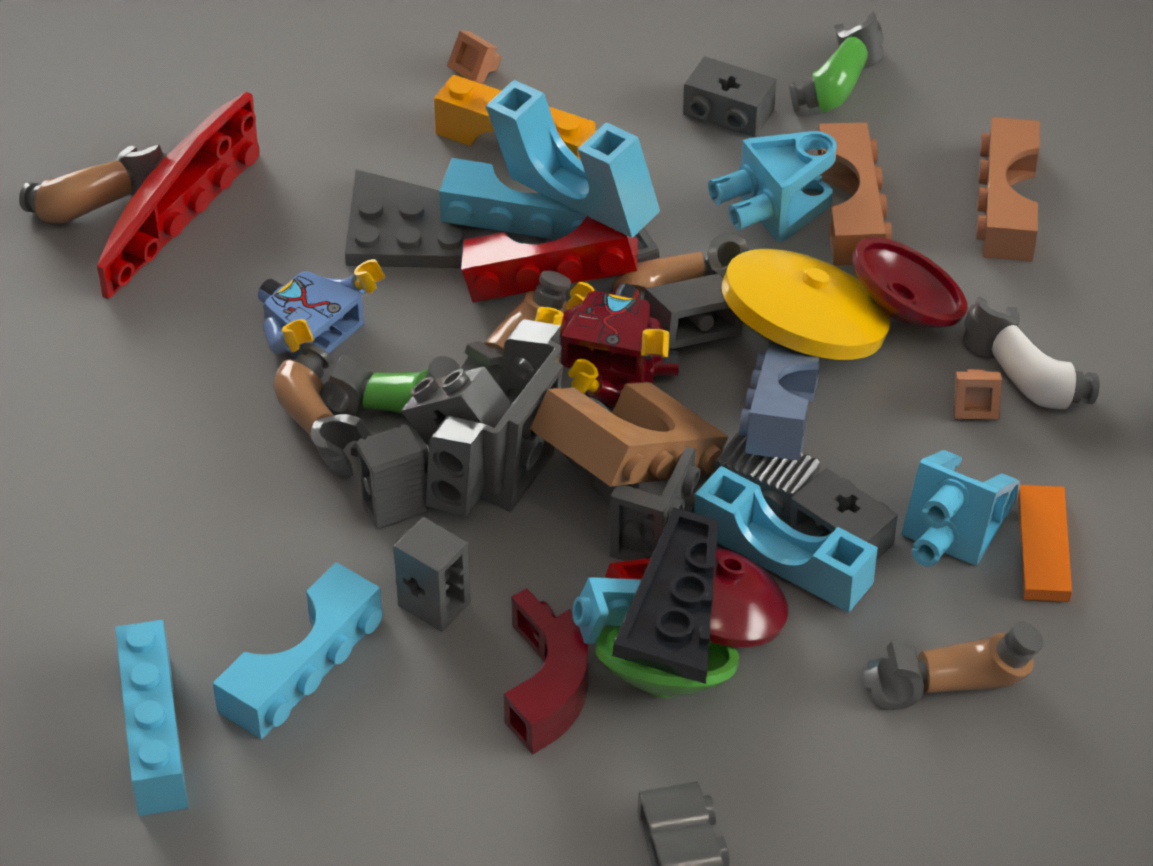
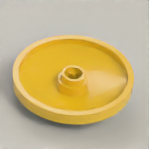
M778 249L749 250L737 255L730 261L722 281L721 288L725 301L744 323L764 337L807 355L835 360L865 358L881 348L890 327L889 313L871 299L860 280L834 265L808 255Z

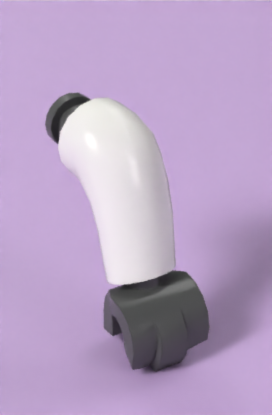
M977 297L975 305H971L964 321L966 330L963 342L969 350L982 357L990 359L995 357L1015 386L1028 399L1041 407L1067 409L1071 402L1079 403L1081 399L1085 404H1094L1096 402L1100 388L1097 373L1087 372L1084 376L1082 371H1075L1071 362L1058 361L1047 356L1033 345L1018 328L1020 315L1017 308L1007 307L1005 314L991 309L986 300Z

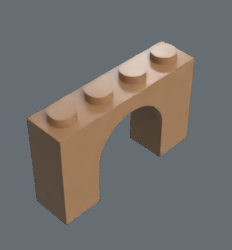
M650 382L625 384L612 413L574 387L547 389L530 427V430L610 487L669 480L686 446L696 449L695 466L701 469L700 476L711 475L714 471V462L723 452L722 450L729 437Z

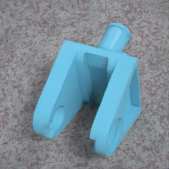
M820 131L755 137L743 140L739 170L725 176L710 179L708 181L709 195L712 201L715 200L716 205H721L731 199L741 197L743 201L731 204L728 207L729 219L731 224L735 225V229L742 230L752 224L761 222L778 243L783 242L826 211L832 204L833 189L822 181L820 174L834 164L837 143L832 136ZM824 148L827 151L824 155L820 156L806 153V151L811 149L821 150ZM806 189H816L821 191L822 194L818 196H809L804 194L802 191Z
M946 450L923 458L919 463L901 535L915 540L913 544L915 548L913 547L911 552L913 558L922 566L929 567L934 566L940 560V557L946 553L976 566L1010 514L1019 492L1020 481L1001 473L985 482H981L955 472V466L958 467L960 465L962 457Z

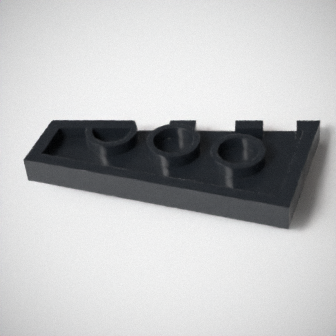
M673 508L615 638L612 656L706 684L719 520Z

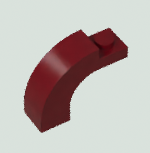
M526 588L511 596L512 626L541 657L544 664L534 676L504 693V721L533 755L561 737L573 725L581 713L588 691V644L584 643L580 628L574 623L570 609L556 617L548 603L545 601L539 602Z

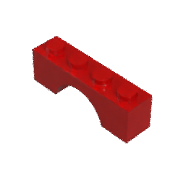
M586 216L583 222L568 235L543 244L518 243L510 239L505 232L465 239L461 270L472 303L535 291L537 285L541 284L539 278L543 271L561 273L569 278L571 284L636 272L638 241L636 235L631 238Z

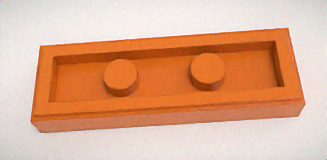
M1020 485L1017 497L1023 600L1070 602L1072 582L1065 487Z

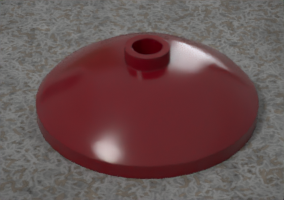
M879 237L865 238L854 249L852 260L858 279L871 299L889 313L890 317L914 325L943 328L958 324L967 313V300L958 284L940 266L920 252L899 242Z
M716 548L709 642L729 647H755L769 643L779 636L788 618V604L782 590L773 577L752 560L735 552Z

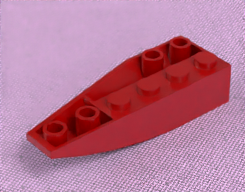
M244 92L217 108L171 150L144 180L112 230L97 264L103 297L110 299L121 287L127 285L132 277L147 262L152 261L170 240L177 237L192 219L199 213H202L213 199L224 189L230 187L235 178L248 166L255 163L259 157L260 148L257 138L253 94Z

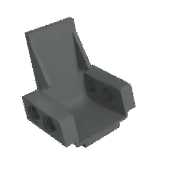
M526 319L521 320L506 339L499 387L511 401L512 405L495 428L487 424L447 416L431 436L429 447L427 446L429 451L428 464L424 465L427 472L426 506L467 517L477 500L481 498L506 511L512 512L554 454L555 447L530 430V427L547 389L561 388L563 365L559 364L562 349L559 344L561 325ZM381 410L367 427L371 436L375 437L376 433L383 434L385 430L392 431L393 427L400 428L404 424L409 426L416 439L420 438V435L403 413ZM358 441L351 447V455L358 457Z

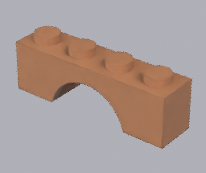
M991 117L989 133L981 134L979 157H987V160H980L978 184H986V187H979L977 211L984 212V215H978L976 240H983L982 257L1033 262L1038 231V202L1021 196L1011 186L1022 180L1035 178L1040 148V121Z
M867 122L819 124L818 131L829 134L837 143L835 162L829 169L820 174L822 181L836 185L852 196L847 201L831 207L829 243L832 263L834 266L853 265L852 254L861 240L869 237L892 240L891 222H884L883 219L887 217L886 194H879V190H882L881 166L874 165L878 159L877 139H870ZM824 148L821 150L817 149L816 155H824L827 151Z

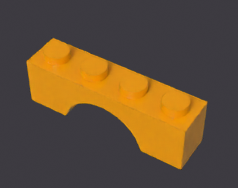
M453 74L434 97L436 134L471 146L480 134L495 132L486 105L502 90ZM549 106L555 127L561 139L572 153L580 159L578 148L596 132V122Z

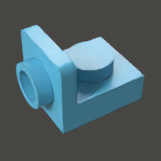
M588 577L580 597H576L572 609L573 621L579 626L584 643L595 644L604 625H622L641 580Z

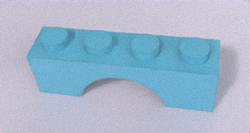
M452 158L439 191L441 222L557 240L574 231L586 217V215L541 193H524L507 187L496 177L493 165L488 163Z
M720 466L695 493L694 513L719 520L717 543L752 560L756 564L849 613L873 585L878 547L839 527L831 534L821 537L806 535L791 528L768 506L760 486Z
M335 562L306 591L309 621L313 625L309 635L295 647L280 653L254 654L243 652L213 682L217 712L259 739H262L274 726L278 727L283 724L288 718L291 709L305 695L312 694L318 688L322 678L336 664H341L347 659L352 647L365 634L372 633L378 627L383 617L379 586Z
M162 619L116 626L131 780L138 815L143 816L188 808L164 621Z

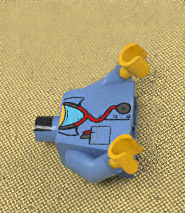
M375 259L363 262L355 269L354 275L345 279L325 278L309 271L300 272L285 285L280 284L274 279L266 280L259 288L258 299L264 303L265 322L263 324V331L270 350L278 355L289 352L295 358L298 355H303L302 349L307 343L319 346L328 354L364 325L362 294L372 293L376 289V282L384 280L386 277Z

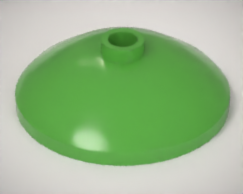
M609 625L603 628L598 639L595 641V653L610 672L631 686L659 698L690 695L714 688L731 678L738 669L739 654L736 648L709 642L706 684L612 656L613 643L621 626Z

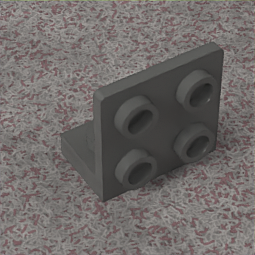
M686 446L661 496L626 485L615 486L610 496V557L623 561L651 558L673 508L694 513V492L701 473V469L695 466L696 449Z

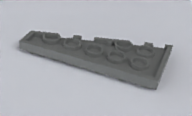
M356 169L345 248L346 266H359L367 260L375 259L381 267L461 268L465 239L501 233L503 231L441 222L440 190ZM505 232L510 239L522 244H543L555 241L553 239Z

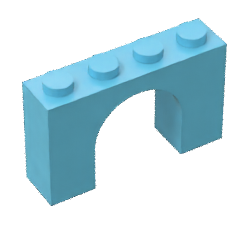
M513 80L486 105L511 179L631 238L660 212L638 136L606 122L578 148L579 159L561 139L543 92Z

